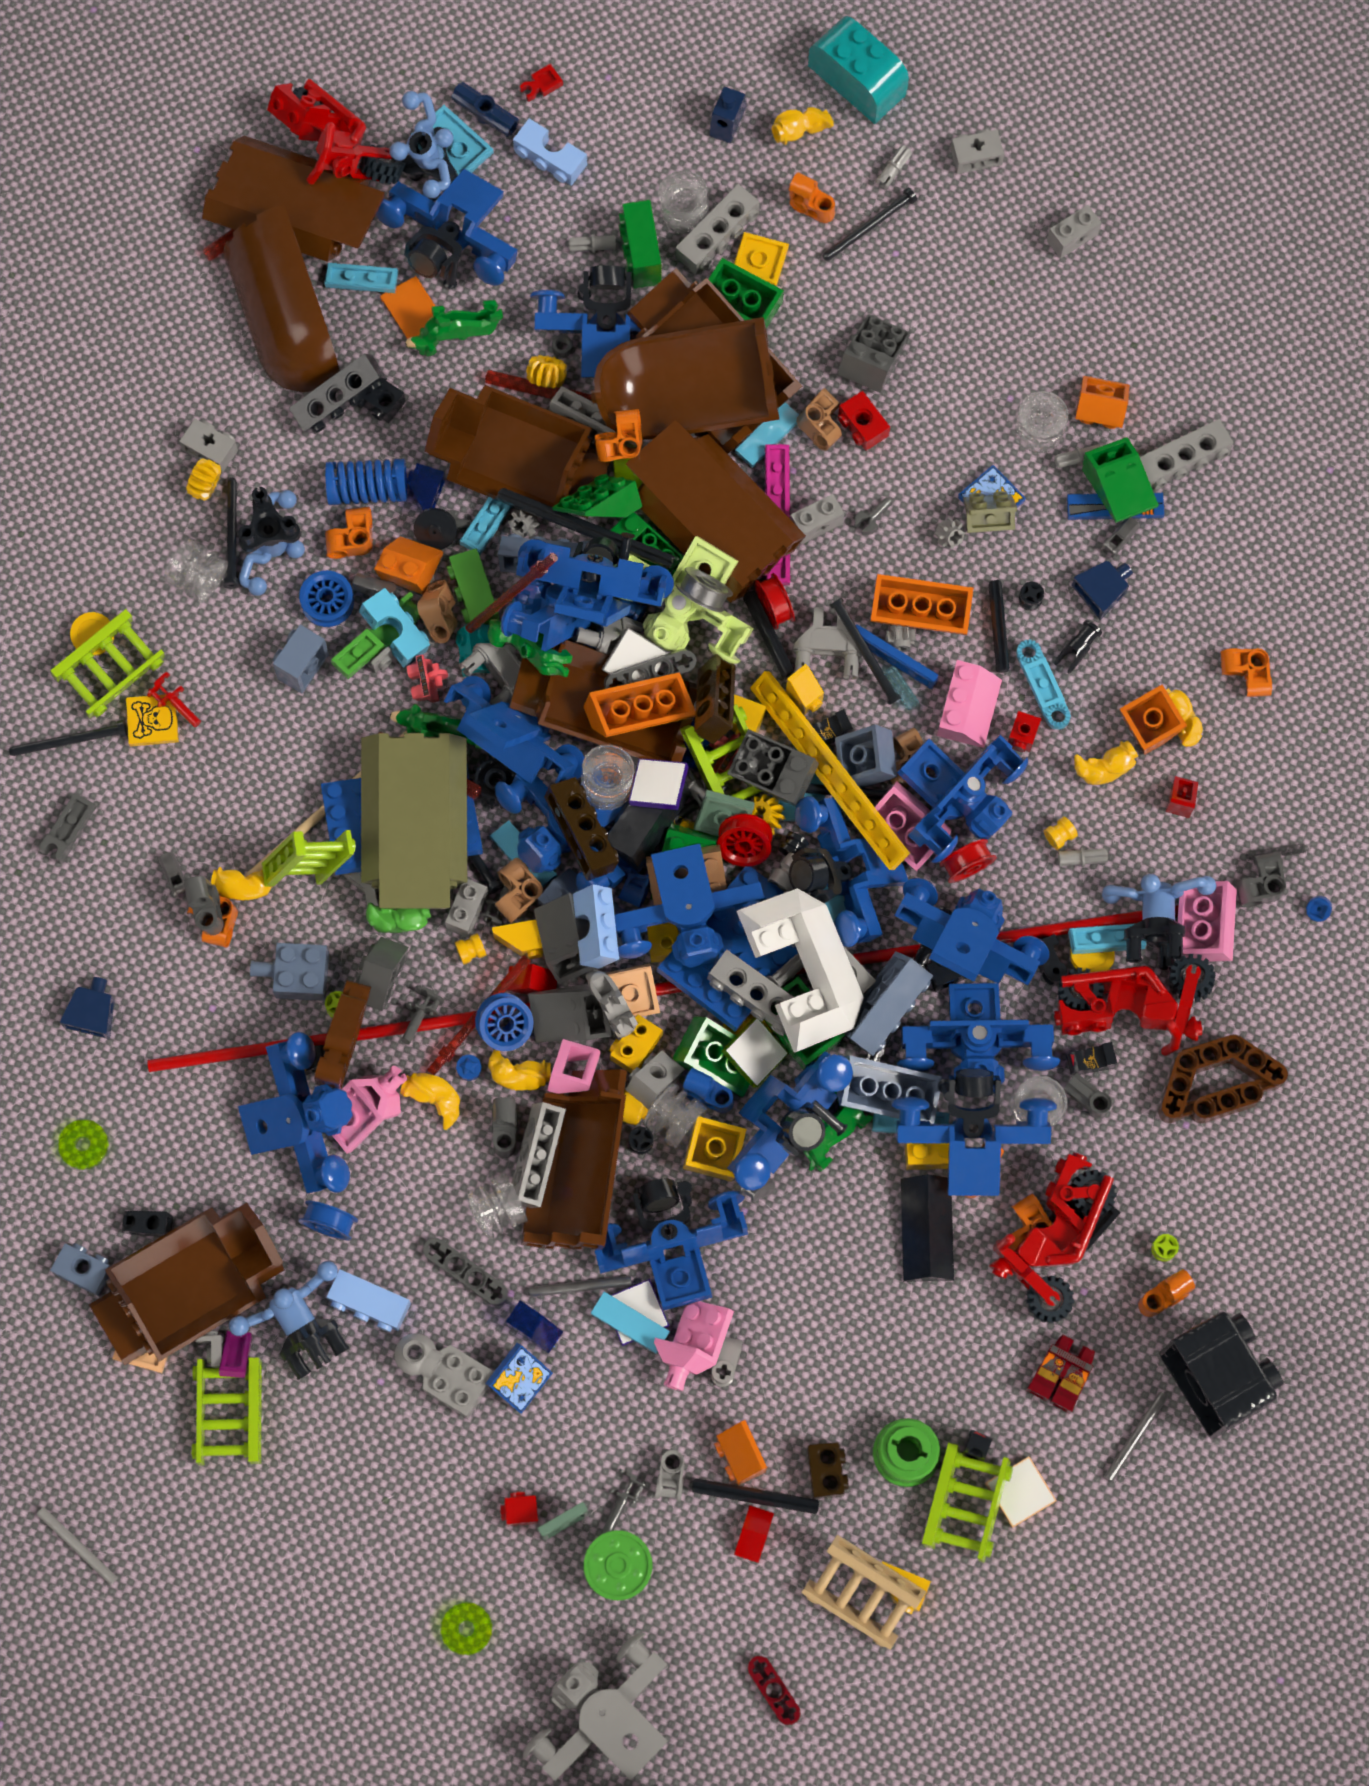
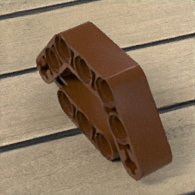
M350 980L346 981L343 994L340 996L323 1048L325 1051L324 1057H320L314 1077L316 1085L326 1084L330 1088H342L358 1039L371 986Z
M1239 1035L1225 1036L1182 1050L1173 1061L1159 1106V1117L1166 1123H1174L1177 1120L1191 1116L1195 1122L1202 1124L1253 1108L1261 1100L1264 1092L1276 1090L1287 1080L1288 1071L1283 1064ZM1227 1044H1235L1238 1052L1231 1053L1227 1049ZM1211 1051L1215 1056V1060L1209 1061L1205 1059L1203 1052ZM1248 1058H1256L1259 1062V1067H1252L1248 1063ZM1180 1059H1188L1191 1062V1068L1182 1067ZM1230 1063L1255 1080L1187 1102L1195 1074ZM1265 1065L1268 1066L1265 1072L1261 1073V1070L1265 1067ZM1274 1072L1278 1074L1276 1080L1271 1078ZM1175 1081L1181 1082L1184 1085V1091H1176L1172 1083ZM1252 1090L1256 1095V1099H1247L1244 1091ZM1221 1098H1229L1232 1101V1107H1224L1221 1103ZM1172 1100H1177L1173 1108L1175 1112L1173 1115L1169 1114V1105L1172 1103ZM1205 1105L1209 1110V1114L1201 1115L1197 1110V1106Z

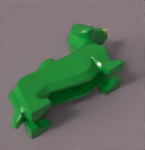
M496 300L483 301L482 305L485 309L478 312L450 310L444 313V306H434L431 311L433 316L427 321L425 327L420 329V335L408 338L405 346L417 349V352L422 356H433L437 352L436 347L440 341L456 338L465 340L472 336L492 334L499 321L503 318V310H497L498 304Z
M497 619L489 621L487 636L492 645L502 648L505 646V643H509L520 652L522 658H526L541 674L568 677L569 669L564 667L563 664L571 663L573 656L566 649L562 650L561 653L552 648L545 652L541 650L544 634L539 632L536 643L514 633L506 637L501 630V621Z
M413 704L409 709L391 712L390 714L391 720L406 727L407 733H424L425 737H439V733H450L466 738V743L474 745L475 748L482 749L457 730L462 720L460 718L422 712L417 704Z
M837 1097L838 1109L833 1116L841 1123L847 1124V1129L843 1134L837 1136V1132L822 1120L826 1129L825 1138L822 1143L813 1150L803 1151L810 1161L808 1170L812 1171L816 1167L819 1172L823 1171L833 1161L830 1156L825 1157V1154L829 1152V1148L848 1137L855 1130L856 1125L862 1129L874 1117L870 1114L865 1115L862 1110L840 1106Z

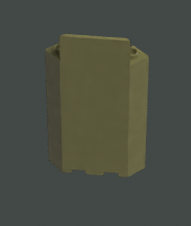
M378 733L361 738V883L370 884L371 888L379 889V908L447 909L450 908V889L457 888L458 884L467 883L466 738L450 733H439V737H425L424 733H404L403 737H390L389 733Z

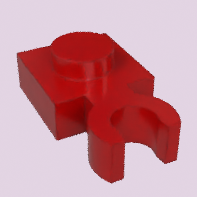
M549 64L531 75L532 82H523L519 87L521 93L525 90L531 91V93L526 95V100L530 102L536 98L539 92L545 97L562 87L563 80L553 66Z

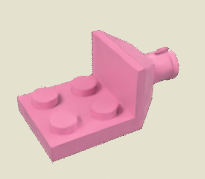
M392 1066L385 1075H367L352 1079L342 1089L346 1091L347 1097L352 1102L351 1111L353 1116L347 1125L342 1126L340 1134L332 1136L347 1154L351 1153L384 1120L396 1117L401 1113L400 1095L396 1089L407 1080L405 1073L400 1077L398 1076L402 1070L397 1066Z
M700 1301L685 1305L673 1342L655 1338L654 1341L662 1361L670 1366L667 1378L663 1384L664 1386L683 1392L689 1373L697 1375L716 1365L734 1311Z

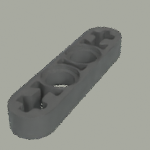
M680 649L608 674L604 679V688H612L609 685L613 683V678H616L618 681L624 680L623 674L627 673L628 682L634 683L632 674L638 669L644 671V680L678 672L680 674L689 672L696 665V657L694 653L687 649ZM683 654L686 657H690V660L687 661L688 666L685 667L683 664L674 665L677 670L673 671V664L669 660L673 657V661L677 662L682 659L681 655ZM662 661L666 662L668 665L667 672L664 675H658L655 671L656 664Z
M431 1238L425 1242L423 1252L430 1262L490 1305L501 1306L506 1302L508 1291L500 1281L443 1240ZM439 1244L440 1251L445 1255L447 1251L451 1252L446 1256L443 1264L440 1263L442 1260L441 1256L436 1253L433 1256L430 1255V1245L435 1247ZM452 1258H459L463 1262V1266L459 1271H451L448 1268V1263ZM472 1273H480L483 1276L482 1284L472 1286L469 1283V1276ZM488 1280L492 1281L489 1287L493 1290L502 1289L501 1295L503 1297L501 1299L496 1298L492 1300V1294L487 1289H485L484 1294L480 1292L486 1287Z

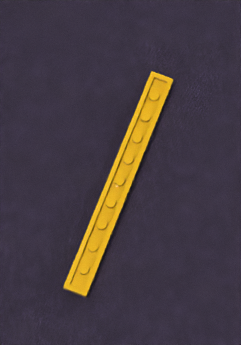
M764 671L750 689L762 705L766 706L768 713L799 752L817 760L819 763L815 771L817 777L889 870H895L910 852L772 673Z

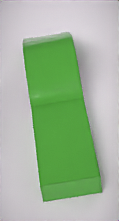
M409 592L400 599L399 606L404 612L407 611L412 616L415 624L420 619L417 606L411 601L413 594ZM387 624L381 625L375 630L366 629L331 659V664L349 679L386 647H390L392 641L399 637L398 631L393 626Z

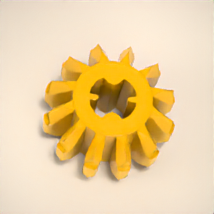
M548 355L533 356L527 365L526 378L532 384H537V386L545 388L561 387L567 375V365L561 359H556V357H549Z
M204 458L197 461L186 485L187 493L198 500L206 501L209 499L220 479V465Z
M763 794L761 798L754 796L755 804L752 815L764 819L770 825L773 835H775L774 828L781 829L782 827L779 822L786 819L781 814L785 810L784 807L779 804L777 798H772L767 794Z

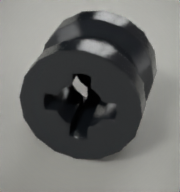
M1037 582L1025 583L1020 590L1018 598L1021 607L1030 611L1039 608L1044 598V589Z
M788 831L786 841L779 845L778 850L787 856L788 853L795 854L801 849L807 848L809 843L801 835Z
M643 1126L634 1128L629 1134L630 1149L638 1155H644L651 1151L654 1143L652 1132Z

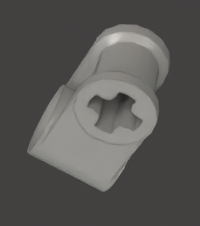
M725 1337L717 1363L712 1367L711 1380L716 1386L727 1387L732 1383L736 1366L739 1362L743 1340ZM726 1369L727 1375L725 1379H720V1374L716 1372Z
M669 1450L662 1456L660 1473L657 1478L656 1499H659L661 1496L676 1498L678 1502H681L684 1458L679 1451ZM675 1455L679 1458L680 1465L677 1469L671 1470L666 1467L665 1460L668 1456ZM663 1487L675 1488V1490L664 1489Z

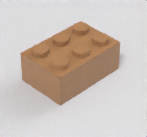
M720 844L701 847L711 892L726 890L727 885ZM648 856L646 857L655 906L662 904L652 858ZM683 868L677 869L674 873V876L678 879H683L688 875V871Z

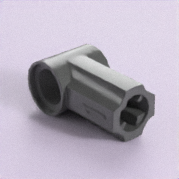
M1078 1073L1072 1077L1063 1089L1065 1093L1087 1109L1093 1118H1104L1112 1107L1111 1097L1107 1093L1099 1091ZM1096 1100L1103 1101L1106 1109L1097 1110L1093 1102Z

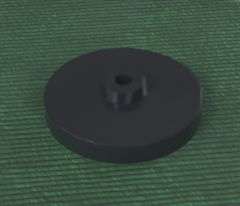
M428 508L417 516L413 530L419 543L442 550L449 547L455 540L457 524L449 512L440 508Z

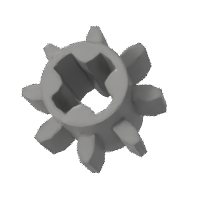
M518 509L512 512L514 518L508 521L512 534L515 533L522 536V538L527 535L531 537L536 534L534 528L539 526L540 523L535 515Z
M949 517L938 523L934 533L939 538L937 542L941 546L945 547L947 545L951 549L961 544L964 534H966V531L961 528L963 524L957 519L953 521Z
M892 625L890 627L891 631H887L885 635L886 642L901 652L909 651L911 649L910 645H914V641H916L915 630H909V627Z

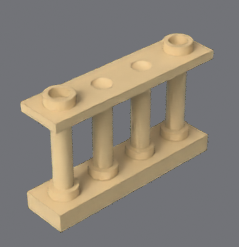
M836 1535L827 1550V1553L832 1557L817 1583L809 1579L801 1593L806 1595L810 1602L820 1604L871 1637L877 1645L891 1650L898 1638V1635L892 1631L908 1606L917 1609L926 1591L841 1536ZM844 1563L851 1567L854 1573L840 1596L837 1597L826 1590V1587L840 1564ZM868 1578L876 1583L877 1587L860 1612L849 1605L848 1602L862 1579ZM885 1592H890L898 1598L899 1602L882 1626L871 1619L870 1616Z

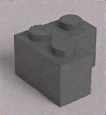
M380 937L376 945L371 944L367 956L364 955L359 965V970H362L361 976H358L355 981L371 986L367 1006L380 1011L384 1009L390 1000L395 979L404 966L409 947L384 937Z

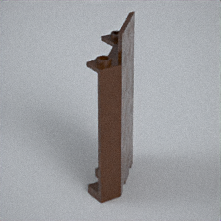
M245 135L233 141L230 146L232 154L228 162H222L215 176L218 178V182L214 190L209 189L205 196L202 219L236 230L243 223L249 225L256 221V215L284 204L301 253L329 262L339 256L342 244L354 248L360 247L384 199L385 192L369 187V180L352 178L350 174L346 177L337 178L332 170H324L317 181L310 185L307 183V177L315 167L316 159Z
M677 268L669 273L626 313L641 329L635 336L636 338L744 320L708 278L704 279L701 283L695 281L691 284ZM769 349L774 372V387L777 393L778 408H780L803 386ZM763 422L707 432L729 454Z
M677 420L673 421L640 450L636 457L631 458L626 463L643 482L638 487L642 503L640 509L684 555L695 536H698L738 560L736 567L725 584L733 593L731 597L726 598L730 603L742 598L756 580L768 575L782 557L793 553L806 537L709 434L700 438H693ZM704 562L699 566V570L710 575L711 566Z
M565 640L552 649L559 653L566 649L573 656L571 663L563 664L564 667L569 669L568 677L543 675L526 658H522L509 708L537 717L539 725L637 758L672 762L682 761L686 746L680 729L691 725L693 718L604 737L592 729L583 707L590 692L605 689L604 679L608 673L601 668L610 654L601 653L585 645ZM660 671L657 672L658 675H664V674H665V673L660 672ZM613 678V683L609 687H616L623 682ZM683 679L694 706L697 684Z
M585 1070L572 1071L571 1076L582 1079ZM595 1070L588 1091L569 1092L568 1096H564V1093L545 1092L542 1102L566 1110L541 1207H526L521 1245L542 1249H554V1246L563 1247L564 1249H582L583 1246L594 1250H602L605 1247L626 1101L624 1089L627 1070Z

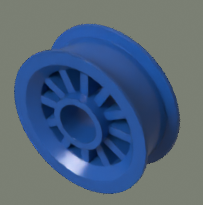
M319 571L310 575L301 586L299 599L302 611L313 624L321 627H333L343 623L351 615L354 608V595L349 581L343 575L335 571ZM326 595H330L333 597V599L329 602L321 601V599Z
M498 993L488 997L482 1002L476 1013L475 1026L479 1036L487 1045L495 1050L512 1051L521 1047L529 1039L533 1030L534 1021L530 1009L520 998L509 993ZM505 1017H509V1023L504 1027H499L500 1021Z
M305 1201L308 1207L304 1217L298 1220L300 1224L332 1238L346 1241L352 1239L349 1233L353 1223L358 1222L356 1217L324 1203Z

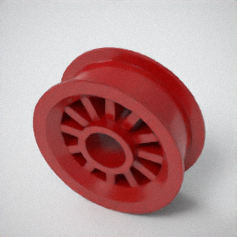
M772 573L771 578L762 582L756 580L755 589L757 596L773 628L777 630L778 625L789 620L792 623L795 622L790 599L777 575Z
M736 814L726 818L721 823L718 831L717 845L720 844L721 855L724 860L737 866L749 867L758 865L769 857L773 833L770 825L764 819L752 814Z
M988 839L969 843L952 852L940 862V867H945L950 876L948 879L949 883H956L984 870L997 859L996 855H991L986 846Z

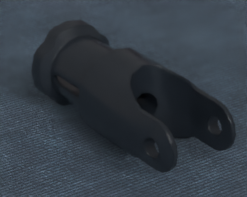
M1085 620L1083 628L1076 636H1072L1056 658L1054 665H1058L1066 655L1075 654L1076 658L1067 671L1070 674L1090 650L1089 646L1096 637L1102 635L1101 629L1093 622Z

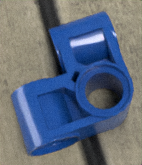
M619 856L617 865L625 872L626 882L617 898L640 908L650 888L649 874L645 876L639 875L633 867Z
M693 1067L691 1068L683 1084L685 1097L718 1113L729 1112L734 1105L731 1090L715 1082L713 1077ZM719 1095L729 1097V1101L724 1105L718 1104L715 1100Z

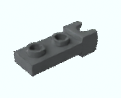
M74 793L49 834L43 839L39 846V851L43 855H48L52 849L56 848L58 850L55 858L59 864L64 863L71 852L73 844L97 808L96 804Z

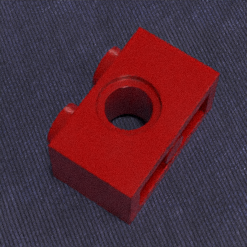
M863 390L839 405V422L844 428L848 427L852 432L851 435L854 442L858 446H862L865 451L889 436V424ZM864 419L868 424L860 425L857 423V420Z

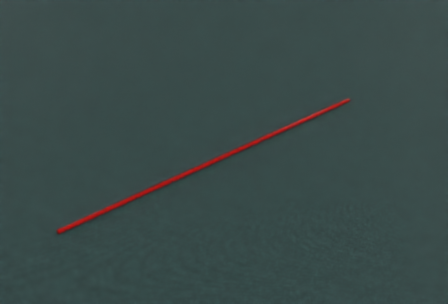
M1175 905V918L1178 917L1179 905ZM1142 910L999 932L996 939L1003 943H1012L1023 936L1045 938L1054 934L1056 936L1068 934L1070 928L1136 924L1142 921ZM920 944L852 955L861 965L889 961L895 951L912 958L915 957ZM802 968L796 975L806 974L805 968ZM671 982L655 984L657 996L683 992ZM525 1003L531 1011L530 1003ZM477 1011L424 1018L416 1032L474 1024ZM410 1021L360 1028L357 1041L404 1034ZM327 1033L311 1035L309 1037L315 1046L324 1045ZM288 1039L147 1060L148 1071L156 1072L268 1055L267 1046L288 1041Z

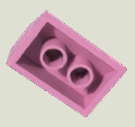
M957 660L937 736L984 748L1002 680L982 666Z
M896 781L874 807L910 852L904 861L917 871L934 852L925 844L919 847L908 834L930 810ZM943 823L941 827L950 835L952 829Z
M1215 881L1216 890L1210 895H1202L1197 888L1184 891V894L1179 897L1178 923L1185 926L1183 955L1188 957L1189 954H1193V958H1197L1199 954L1202 955L1201 960L1204 961L1207 958L1209 962L1233 961L1237 889L1228 881Z

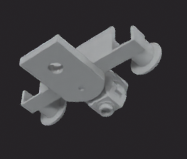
M637 1633L630 1637L617 1654L618 1663L626 1657L637 1668L618 1690L606 1689L599 1691V1671L590 1662L576 1663L553 1686L552 1701L561 1710L579 1709L580 1729L560 1750L547 1738L553 1731L552 1729L540 1731L526 1745L523 1752L524 1759L532 1753L544 1765L542 1768L554 1781H557L574 1761H577L594 1743L630 1781L668 1742L632 1705L648 1687L650 1682L667 1667V1664L655 1651L651 1653L640 1642L646 1635L645 1633ZM634 1734L638 1738V1745L635 1749L628 1750L623 1746L622 1741L625 1735Z

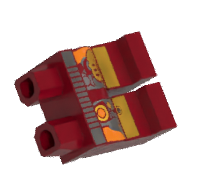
M1062 1334L1055 1344L1050 1346L1026 1391L1047 1401L1058 1379H1060L1061 1381L1049 1404L1070 1414L1093 1368L1091 1364L1095 1351L1082 1346L1076 1357L1069 1353L1074 1340Z

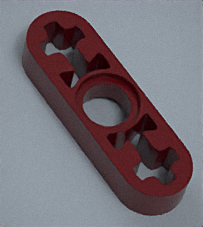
M763 1656L752 1658L747 1667L748 1673L768 1705L782 1724H795L801 1715L800 1708L772 1664ZM756 1661L760 1664L764 1662L766 1664L764 1668L766 1675L769 1676L772 1673L775 1677L767 1680L763 1686L759 1683V1681L763 1680L761 1674H754L752 1671L755 1668L754 1662ZM770 1683L780 1685L782 1693L778 1698H770L767 1695L766 1688ZM787 1695L789 1701L784 1703L789 1709L792 1707L795 1709L796 1712L793 1713L794 1719H783L782 1714L784 1710L782 1706L779 1705L776 1709L773 1703L781 1701Z

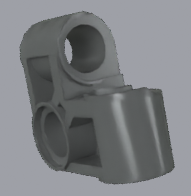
M1280 852L1254 856L1256 858L1258 877L1245 878L1236 882L1241 907H1253L1263 903L1275 902L1282 897L1286 889V881ZM1276 884L1280 891L1273 893L1268 889L1267 885Z
M204 876L187 878L184 880V887L188 906L193 909L196 925L207 935L219 934L223 929L224 922L220 908V897L216 886L211 884ZM213 917V922L209 926H205L206 920Z
M509 1097L493 1099L494 1152L501 1158H509L516 1151L518 1108H516V1100ZM506 1139L511 1142V1145L508 1148H500L498 1143Z

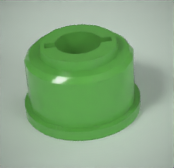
M906 1418L887 1424L879 1432L873 1445V1460L878 1472L888 1482L900 1487H914L926 1482L935 1473L940 1462L941 1451L938 1438L931 1427L920 1420Z
M610 1531L600 1535L590 1544L584 1557V1574L590 1587L601 1597L613 1601L627 1600L638 1595L648 1584L652 1574V1557L648 1547L638 1536L627 1531Z

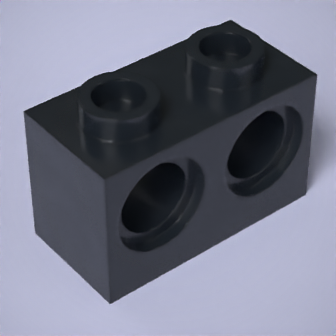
M360 376L355 380L356 388H359L362 384ZM385 380L382 383L383 386L374 393L369 392L364 395V400L356 406L359 408L365 407L375 419L379 421L383 419L390 423L406 400L403 391ZM383 401L391 402V404L388 406L380 405V403Z

